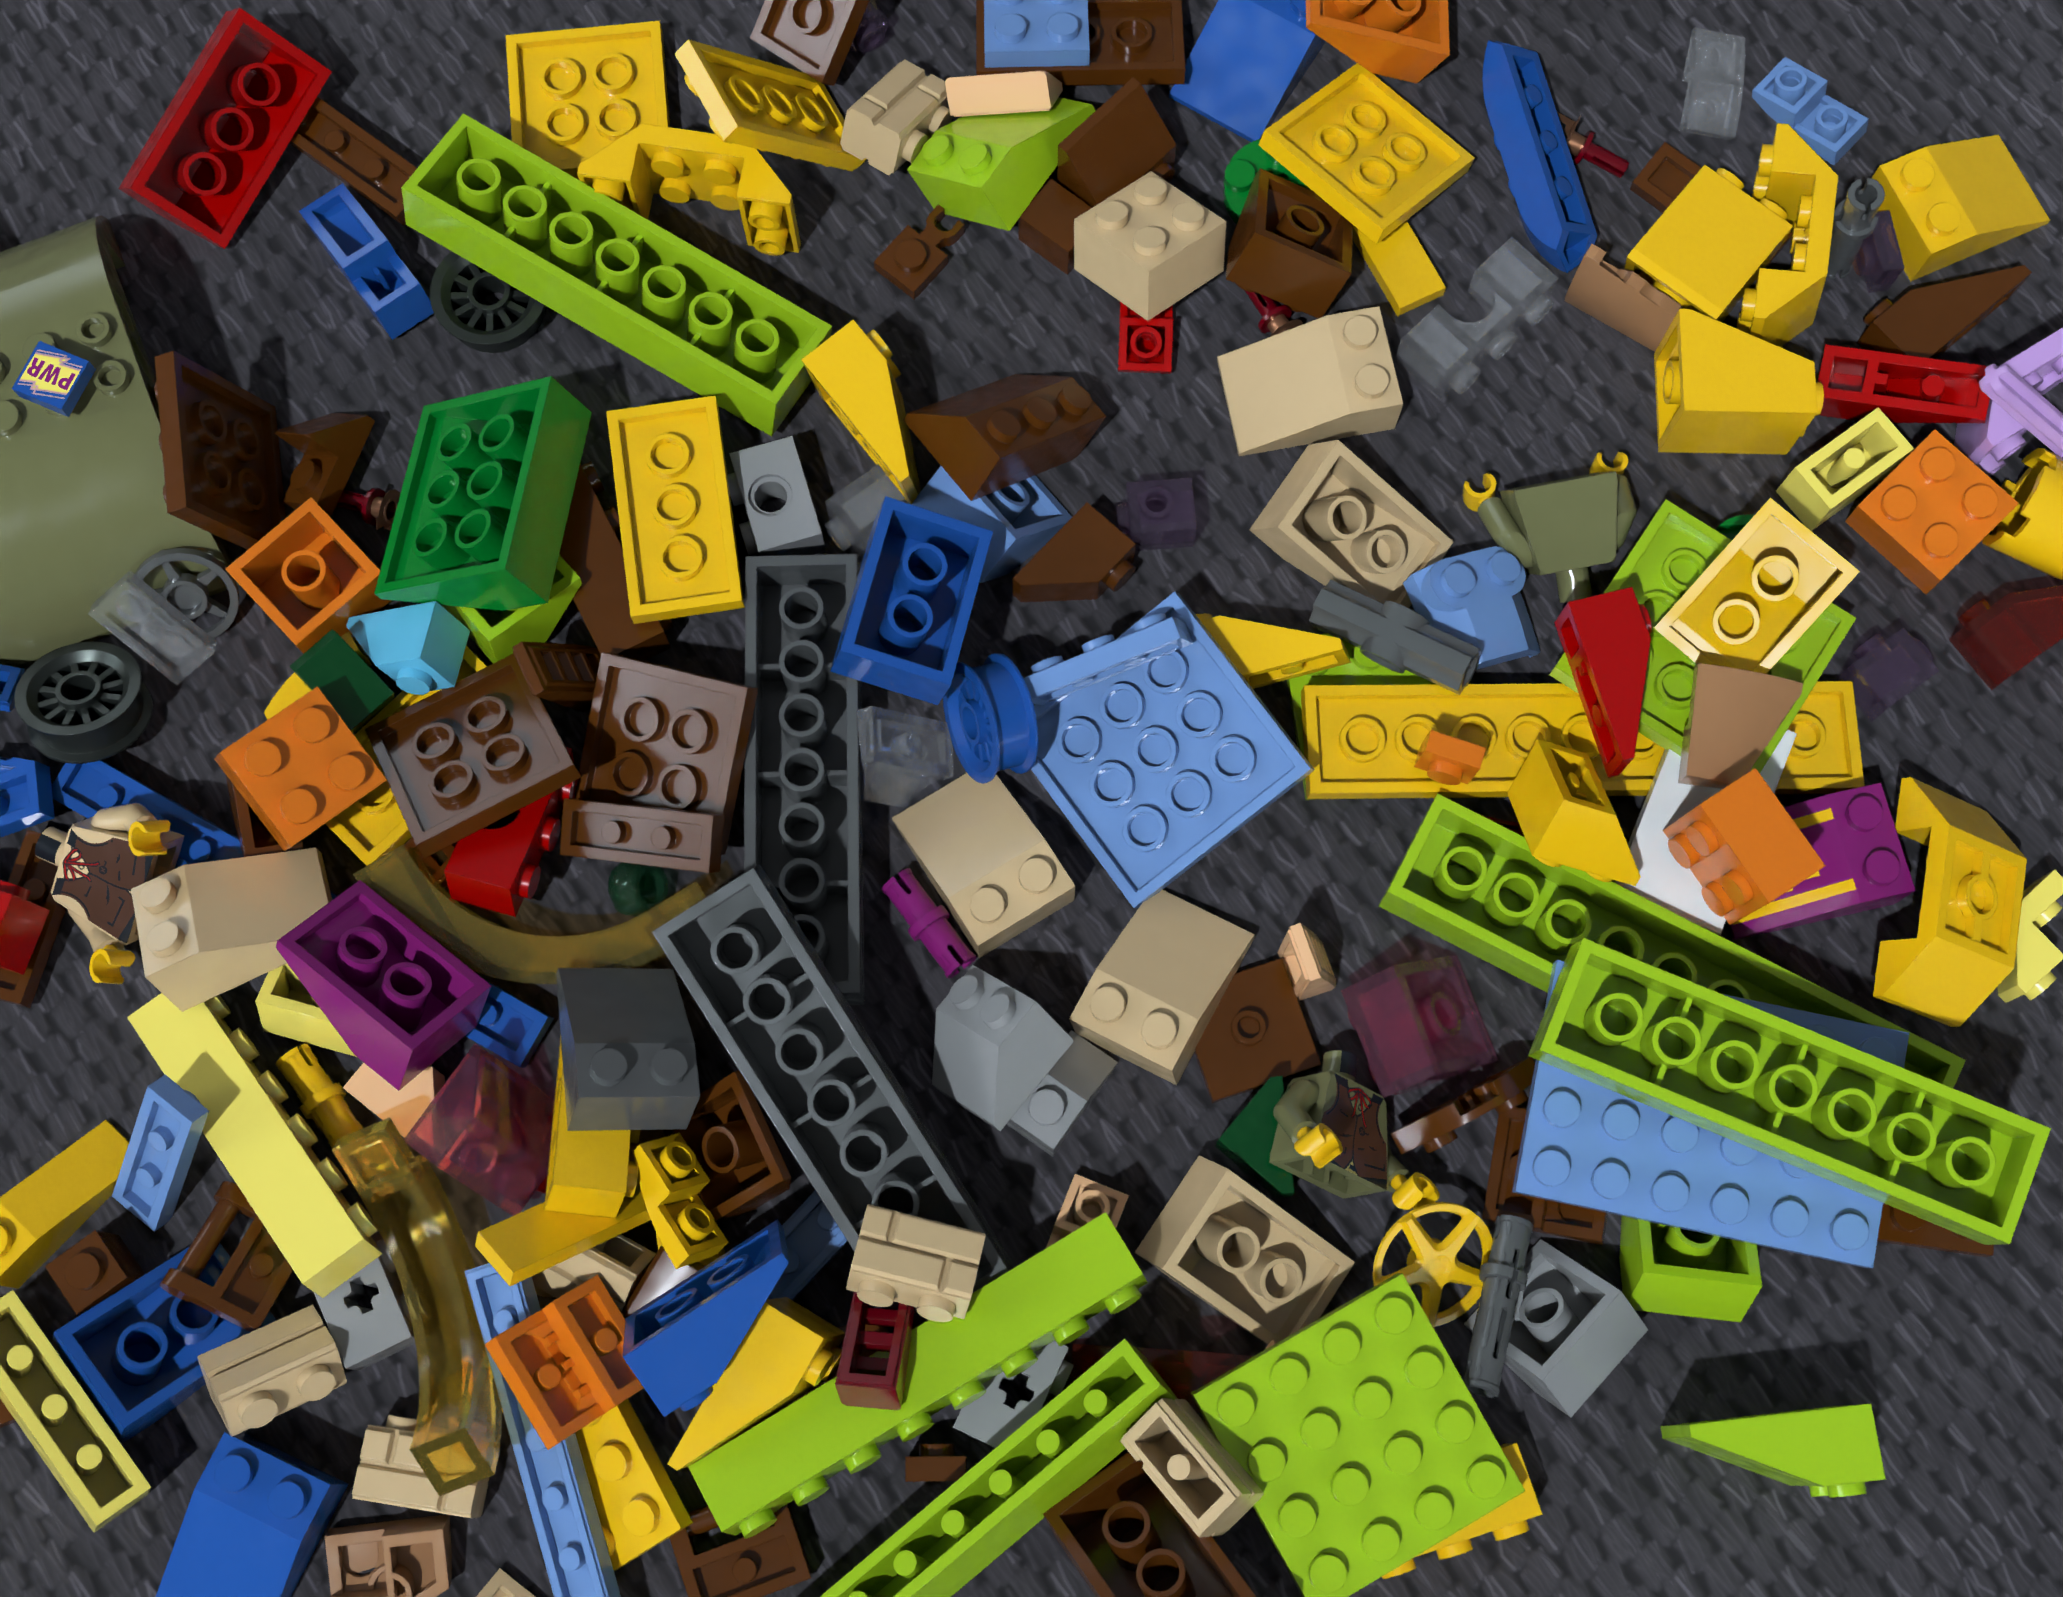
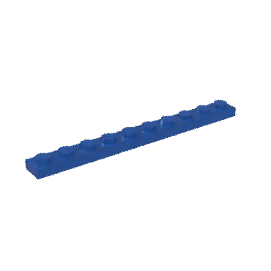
M104 760L83 764L65 763L52 784L53 799L87 819L93 817L100 809L140 803L157 820H169L171 823L170 831L185 836L175 869L186 864L243 857L240 841L237 836ZM330 890L332 900L339 896ZM483 978L491 985V989L477 1026L465 1036L516 1066L526 1068L554 1018Z

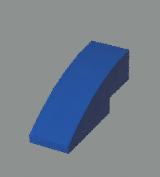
M343 183L299 210V213L392 340L434 313L431 301L419 281L399 258L389 240Z

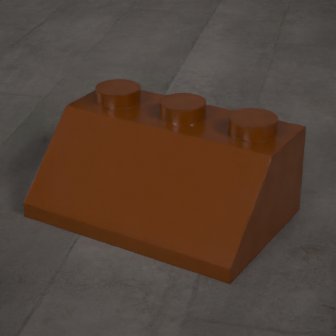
M1014 374L909 412L903 421L970 501H973L1075 459L1106 418V415L1091 399L1090 394L1073 377Z

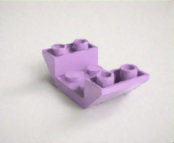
M2063 328L1998 367L2008 365L2036 391L2044 395L2063 382ZM1990 398L1985 423H1957L1954 446L1990 477L2006 465L2004 462L2006 458L2013 455L2027 443L2022 437L2027 429Z

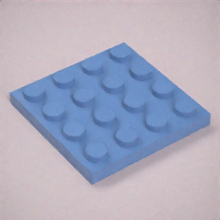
M1175 591L1140 620L1160 613H1165L1167 619L1170 617L1177 618L1186 623L1193 644L1044 705L1034 706L1038 727V752L1031 770L1133 908H1139L1144 901L1162 891L1315 770L1186 601ZM1131 626L1117 639L1134 633V627Z

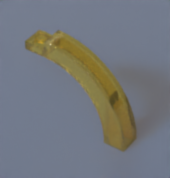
M403 844L353 874L357 881L361 880L474 972L493 978L530 984L557 985L556 973L558 968L641 969L667 957L652 931L708 897L702 884L696 881L650 910L611 928L582 935L537 936L502 927L481 917L459 901L451 899L450 893L431 874L413 847Z
M389 1117L337 1139L332 1152L377 1225L403 1289L413 1327L419 1369V1409L416 1428L409 1450L440 1497L495 1475L500 1449L502 1406L464 1272L475 1268L465 1236L440 1181L424 1153L416 1157L413 1156Z

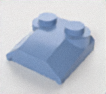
M1488 547L1441 559L1411 574L1403 582L1415 612L1426 618L1430 622V626L1480 648L1482 654L1476 670L1525 656L1530 658L1540 653L1534 629L1520 593L1526 580L1524 566L1503 547Z

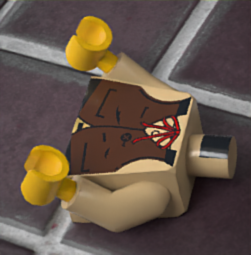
M140 803L100 809L93 817L74 823L68 833L55 827H48L40 835L35 846V856L58 866L51 894L54 901L68 909V914L89 940L94 952L90 960L89 971L92 980L96 983L123 984L124 978L121 975L120 967H130L135 960V954L132 951L125 950L124 945L139 940L131 889L175 869L185 837L182 834L170 831L171 823L169 820H157Z

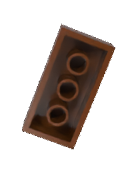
M1129 1452L1043 1513L1057 1541L1096 1597H1256L1213 1537L1199 1538L1142 1469L1143 1461H1136Z

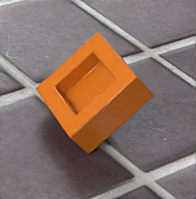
M1431 730L1419 748L1414 767L1428 771L1427 776L1442 784L1459 785L1460 782L1469 784L1481 768L1486 748Z

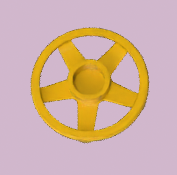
M1435 1202L1417 1207L1398 1219L1381 1240L1373 1263V1284L1376 1286L1397 1273H1403L1409 1286L1416 1284L1421 1286V1307L1433 1328L1449 1323L1467 1312L1478 1301L1483 1287V1282L1479 1279L1480 1270L1458 1261L1457 1253L1475 1228L1482 1248L1481 1265L1488 1263L1493 1242L1490 1231L1478 1215L1459 1204ZM1433 1212H1450L1461 1216L1462 1219L1445 1239L1441 1241L1437 1238H1431L1416 1218ZM1402 1229L1412 1248L1407 1257V1266L1383 1276L1382 1267L1386 1251L1394 1237ZM1451 1282L1472 1286L1467 1294L1455 1305L1438 1313L1442 1290L1445 1284Z

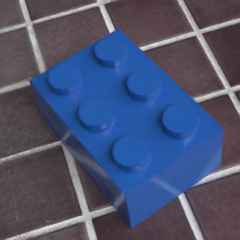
M885 496L872 526L830 672L938 705L952 683L993 531Z

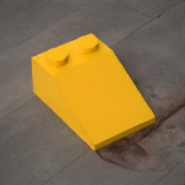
M1999 135L1925 146L1880 165L1872 176V179L1878 181L1885 191L1884 201L1875 216L1879 217L1877 225L1910 281L2048 224L2050 221Z
M853 319L801 360L821 398L906 503L912 505L920 494L921 488L909 427L903 421L906 416L903 397L895 381L901 373L891 360L892 352L874 329L865 334Z
M1770 497L1654 629L1696 664H1710L1767 674L1860 571Z
M788 1297L767 1299L720 1379L712 1385V1393L702 1402L667 1465L677 1471L692 1465L774 1415L816 1387L821 1380L824 1382L831 1380L839 1367L842 1352L839 1346L845 1337V1332Z

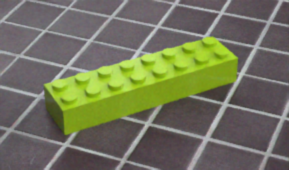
M464 113L401 187L407 226L702 397L716 396L719 407L771 437L812 381L801 359L831 336L832 326L610 197L595 193L594 188Z
M1582 938L1570 947L1528 1054L1529 1057L1984 1245L2011 1243L2051 1130L2047 1126L1586 938Z

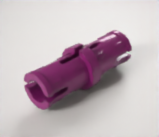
M906 868L898 873L900 877L898 882L893 876L882 886L881 890L889 897L910 925L908 933L915 942L921 940L945 972L944 975L948 979L953 978L959 973L958 968L960 966L963 969L967 968L977 957L969 950L947 921L950 914L943 905L936 906L914 877L912 870Z

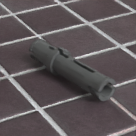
M1872 178L1866 179V183L1861 190L1862 180L1858 179L1853 182L1848 189L1846 199L1840 202L1834 211L1833 221L1835 222L1832 229L1827 277L1830 279H1835L1838 270H1840V279L1849 275L1863 240L1873 233L1878 223L1879 217L1875 216L1884 201L1885 191L1883 186Z
M1513 1215L1496 1217V1226L1488 1263L1481 1265L1479 1279L1483 1282L1463 1375V1381L1471 1394L1487 1398L1499 1397V1386L1510 1340L1519 1291L1526 1289L1528 1275L1523 1271L1534 1225L1524 1218Z

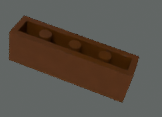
M589 461L579 466L559 555L581 578L582 584L573 600L600 654L601 652L615 653L645 661L671 648L665 631L673 628L670 619L638 624L633 623L630 616L623 549L619 542V539H621L619 516L614 506L603 510L596 494L605 491L592 462Z

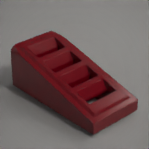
M857 1292L853 1293L835 1382L842 1404L888 1410L901 1409L915 1307L899 1303L898 1310L868 1308V1304L862 1302L857 1297ZM865 1325L894 1327V1332L865 1331ZM862 1350L890 1352L889 1358L861 1356Z

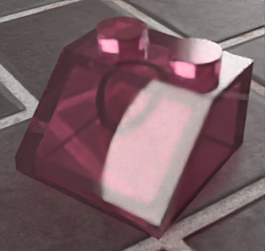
M1456 955L1393 965L1341 990L1348 1008L1349 1021L1357 1031L1366 1054L1369 1073L1377 1084L1383 1098L1411 1092L1498 1061Z
M474 1043L403 1141L435 1166L514 1216L522 1211L548 1175L554 1099Z

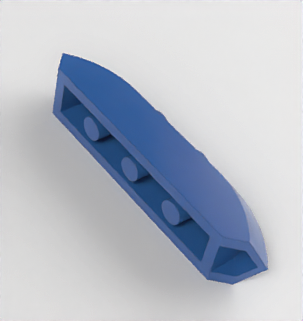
M1488 40L1483 63V94L1489 123L1494 132V142L1501 153L1509 178V189L1516 200L1523 228L1534 248L1551 265L1565 273H1569L1581 263L1591 244L1595 245L1597 232L1538 53L1519 46Z

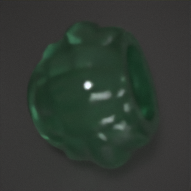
M623 862L616 865L608 879V894L613 901L614 908L617 912L632 917L649 915L659 909L665 902L668 894V880L662 868Z

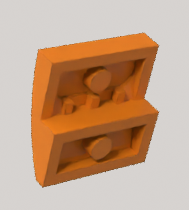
M598 1274L555 1299L538 1312L495 1336L485 1344V1347L547 1450L644 1388L623 1358L625 1318Z

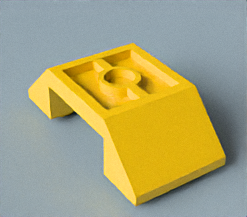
M1777 123L1773 143L1762 144L1752 198L1758 202L1762 198L1768 199L1776 203L1787 213L1788 218L1786 221L1793 225L1789 254H1793L1791 269H1759L1755 289H1744L1741 313L1738 315L1736 329L1779 347H1782L1814 322L1828 273L1838 175L1789 124Z
M641 124L579 163L577 175L580 181L594 188L595 193L610 197L646 219L649 217L654 193L674 203H686L689 199L710 201L714 206L723 210H740L748 246H754L759 252L772 256L782 255L785 251L796 253L800 251L801 241L792 194L755 148L735 143H726L713 133Z
M1912 777L1901 778L1895 824L1896 831L1900 835L1929 847L1926 857L1922 903L1919 912L1917 938L1880 941L1873 997L1947 1026L1960 1027L2014 969L2027 858L1987 811Z

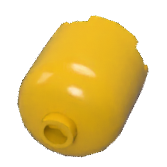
M2037 448L2022 460V463L2029 466V468L2015 484L2005 480L2001 488L2019 504L1992 530L1991 535L1988 534L1982 540V544L2053 578L2063 580V458L2045 448Z

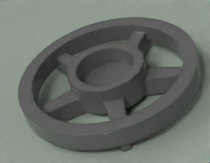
M173 548L159 551L139 566L132 580L130 601L138 620L156 636L175 643L196 644L212 640L230 627L238 611L239 589L235 579L225 570L227 567L222 561L199 550ZM173 561H191L204 565L208 569L195 576L189 573H182ZM162 564L168 577L163 588L140 592V586L145 576L152 569ZM217 576L223 580L230 596L229 608L209 597L207 585ZM143 603H162L166 612L176 618L175 630L156 621L147 612ZM204 611L222 617L219 622L209 628L199 631H183L186 620L197 618Z

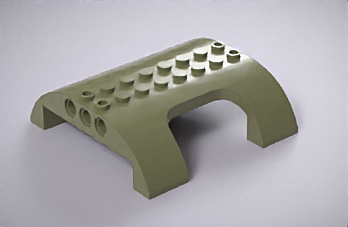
M102 215L0 252V664L22 669L31 666L45 654L60 647L80 642H93L140 624L141 622L136 617L130 601L132 580L139 566L159 551L173 548H189L212 555L219 561H222L226 567L233 563L225 539L167 513V505L163 496V487L165 485L163 454L159 445V434L161 432L159 405L154 389L156 379L116 269L126 265L111 224ZM39 341L89 361L96 369L69 417L21 398L12 389ZM173 561L182 573H189L195 576L208 569L204 565L191 561ZM162 564L152 569L145 576L140 586V592L163 588L168 577ZM219 576L207 585L209 596L228 590ZM143 603L145 609L153 618L167 613L162 603Z

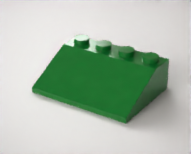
M552 376L423 406L374 594L383 600L415 603L437 601L440 605L501 611L548 603L592 412Z

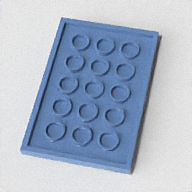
M1556 960L1553 962L1544 1013L1565 961ZM1725 995L1904 1068L1909 1038L1908 1032ZM1535 1060L1512 1188L1513 1193L1858 1267L1873 1268L1883 1207L1882 1202L1542 1061Z

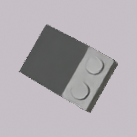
M558 968L556 976L567 1131L687 1129L700 1098L695 1042L674 970Z

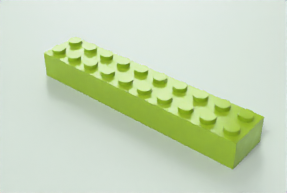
M1438 793L1423 817L1379 904V907L1547 993L1553 962L1556 960L1565 961L1570 947L1582 938H1586L1720 994L1908 1032L1909 1038L1904 1069L1951 1088H1954L1966 1061L1612 881H1599L1588 875L1585 871L1565 865L1551 867L1543 864L1532 856L1525 837Z

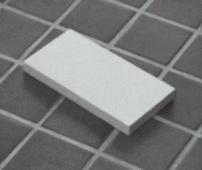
M1788 729L1760 773L1773 793H1775L1797 733ZM1665 749L1628 842L1641 878L1636 886L1613 880V882L1717 935H1721L1726 919L1716 915L1708 907L1701 893L1703 887L1690 869L1682 867L1674 859L1668 847L1669 839L1663 830L1722 789L1678 783L1681 756L1670 749Z

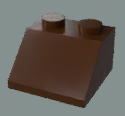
M1132 77L1058 145L1057 183L1092 208L1150 171L1168 183L1175 174L1176 143L1138 80Z
M1260 168L1255 175L1228 247L1226 280L1236 283L1245 291L1257 292L1289 306L1292 311L1304 312L1313 317L1321 318L1351 275L1353 224L1315 192Z
M739 1070L734 1071L700 1093L699 1101L687 1129L663 1130L666 1137L677 1133L681 1134L710 1179V1182L698 1193V1196L705 1207L711 1212L716 1223L749 1213L790 1189V1173L757 1100Z

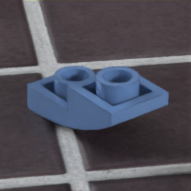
M1784 57L1752 90V98L1777 123L1789 124L1820 157L1835 165L1866 133L1869 118L1826 95L1828 80Z

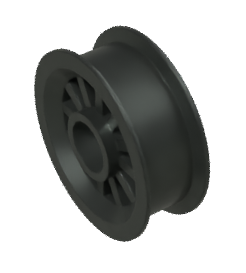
M452 251L438 265L430 285L431 306L438 322L452 336L477 351L500 353L521 346L537 332L545 315L546 306ZM491 293L504 294L502 299L496 304H481L482 300ZM513 318V319H515V320H517V321H515L514 323H512V322H511V319ZM504 325L505 328L498 330L499 326Z
M103 642L74 643L45 654L24 672L16 686L14 695L16 711L27 725L30 740L35 748L46 757L63 763H91L120 753L131 746L144 733L153 713L152 697L148 688L142 682L141 671L136 660L124 649Z

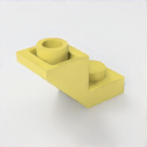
M2056 870L2035 880L2023 891L2015 966L2012 972L1997 987L1998 996L2005 1003L2022 995L2032 1000L2057 979L2051 970L2063 960V953L2039 930L2063 908L2056 901L2063 895V877Z

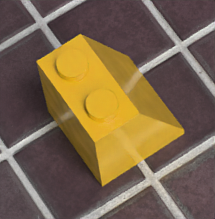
M1704 165L1631 250L1626 258L1624 270L1634 271L1654 288L1683 306L1682 309H1692L1723 322L1742 298L1744 289L1749 288L1756 280L1759 269L1766 267L1787 240L1793 225L1786 221L1788 218L1787 213L1776 203L1765 198L1758 202L1742 191L1744 184L1734 174L1723 168H1718L1715 172Z
M1692 309L1678 310L1654 353L1658 452L1787 455L1799 437L1804 436L1806 428L1814 417L1818 416L1822 411L1824 389L1821 382H1816L1814 361Z

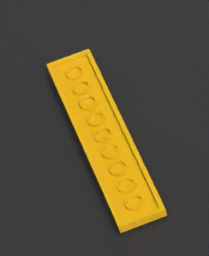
M1817 681L1788 730L1797 733L1774 794H1831L1865 786L1853 681ZM1562 683L1468 684L1460 695L1437 684L1304 685L1301 691L1304 756L1315 769L1305 777L1307 799L1435 798L1437 793L1446 798L1508 797L1507 793L1537 739L1587 753L1607 796H1647L1665 751L1663 747L1638 732L1633 760L1619 776L1608 778L1580 696ZM1431 730L1486 748L1481 768L1469 784L1462 782L1459 785L1442 784L1427 776L1428 771L1414 767L1419 748Z

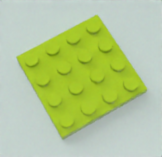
M1665 499L1604 593L1633 587L1638 604H1643L1648 610L1652 631L1638 732L1664 749H1670L1681 756L1684 727L1688 724L1694 667L1697 664L1654 629V627L1732 540ZM1833 603L1824 610L1767 673L1768 675L1803 683L1802 694L1751 770L1756 768L1761 773L1856 620V617ZM1564 652L1549 675L1578 693Z
M1403 1273L1393 1275L1191 1392L1209 1428L1221 1446L1244 1468L1264 1492L1253 1507L1302 1597H1349L1525 1492L1524 1487Z

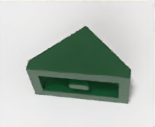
M333 629L289 666L310 691L317 686L354 735L394 699V692Z
M1282 1076L1270 1077L1215 1145L1216 1148L1277 1199H1287L1294 1194L1293 1175L1269 1163L1278 1125L1273 1115V1109L1284 1094Z

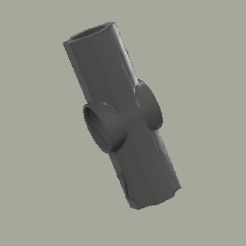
M1330 580L1319 592L1309 619L1310 624L1318 628V630H1322L1333 637L1340 638L1360 648V652L1381 666L1398 673H1404L1407 670L1458 695L1461 694L1471 681L1482 654L1480 648L1430 626V622L1426 618L1401 604L1387 600L1382 604L1333 580Z

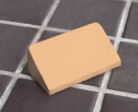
M1046 71L949 77L945 81L950 116L954 115V117L1050 111L1063 91L1062 82Z

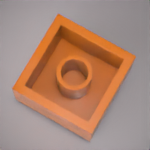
M1934 429L1854 509L1845 522L1927 595L2019 503Z
M312 497L225 568L303 654L332 629L340 636L350 632L346 627L349 617L379 612L391 601L380 599L374 594L380 569Z
M318 686L222 750L214 759L283 851L297 844L387 781L386 777Z
M1756 768L1717 792L1663 830L1669 839L1668 847L1674 859L1682 867L1692 871L1703 887L1701 893L1708 907L1716 915L1724 917L1729 925L1771 903L1826 866Z

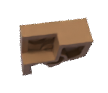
M1591 244L1575 273L1564 301L1655 352L1678 310L1682 309L1683 306L1665 293L1654 288L1634 271L1618 269L1602 260L1606 252L1598 246Z
M1698 663L1694 667L1688 724L1684 727L1678 783L1724 789L1750 772L1802 694L1803 683L1759 672Z
M450 1515L329 1528L325 1534L330 1597H437L450 1588L452 1578ZM375 1568L368 1574L355 1575L356 1573Z

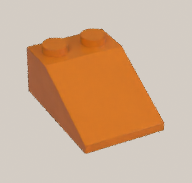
M1306 0V28L1373 74L1417 84L1450 55L1448 0Z

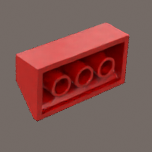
M239 7L226 11L118 189L167 220L225 249L332 71Z

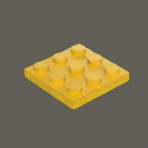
M660 21L506 35L512 142L578 179L579 163L641 124L670 127L664 41Z
M1358 63L1265 129L1258 144L1375 244L1379 243L1466 174L1475 159L1474 156L1377 76Z

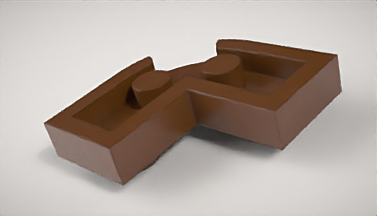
M1528 1057L1485 1078L1463 1094L1416 1116L1390 1133L1401 1154L1421 1145L1424 1146L1427 1153H1431L1458 1138L1454 1129L1492 1109H1495L1497 1114H1501L1529 1099L1524 1089L1532 1083L1535 1066L1532 1057Z

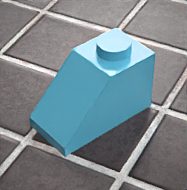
M437 601L349 617L346 627L375 666L393 679L401 690L410 694L424 695L429 691L455 687L470 630Z

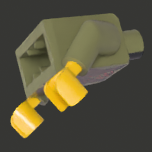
M1598 452L1591 464L1589 474L1501 490V499L1495 497L1497 483L1492 474H1483L1482 483L1486 492L1477 493L1473 491L1468 481H1464L1462 497L1465 505L1472 511L1478 512L1488 533L1499 547H1503L1508 553L1515 556L1519 563L1523 564L1528 574L1546 575L1555 573L1560 603L1592 596L1588 567L1615 561L1616 550L1624 545L1637 514L1628 479L1622 475L1628 465V457L1623 452L1616 454L1613 460L1614 468L1605 465L1602 460V453Z
M1343 1050L1325 1052L1321 1073L1295 1078L1287 1085L1286 1092L1273 1109V1115L1278 1125L1269 1163L1343 1199L1389 1191L1394 1192L1392 1194L1394 1205L1403 1210L1415 1209L1426 1204L1435 1203L1439 1199V1191L1428 1177L1419 1172H1415L1410 1176L1409 1171L1392 1154L1387 1137L1386 1102L1383 1096L1356 1082L1358 1057L1355 1054Z

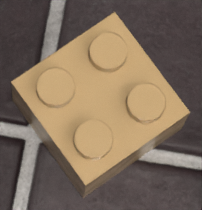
M1150 171L1074 219V269L1149 321L1224 271L1227 221Z

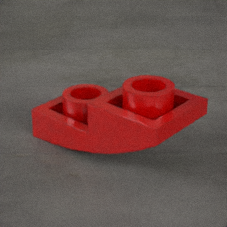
M1120 302L1118 372L1171 374L1173 305L1147 321Z

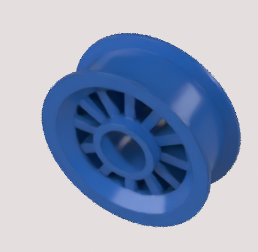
M1001 653L989 655L983 665L972 668L963 662H957L951 686L943 697V707L950 740L965 771L972 779L982 784L992 781L997 771L1011 769L1019 774L1030 771L1034 766L1038 752V727L1031 695L1016 665L1011 659Z

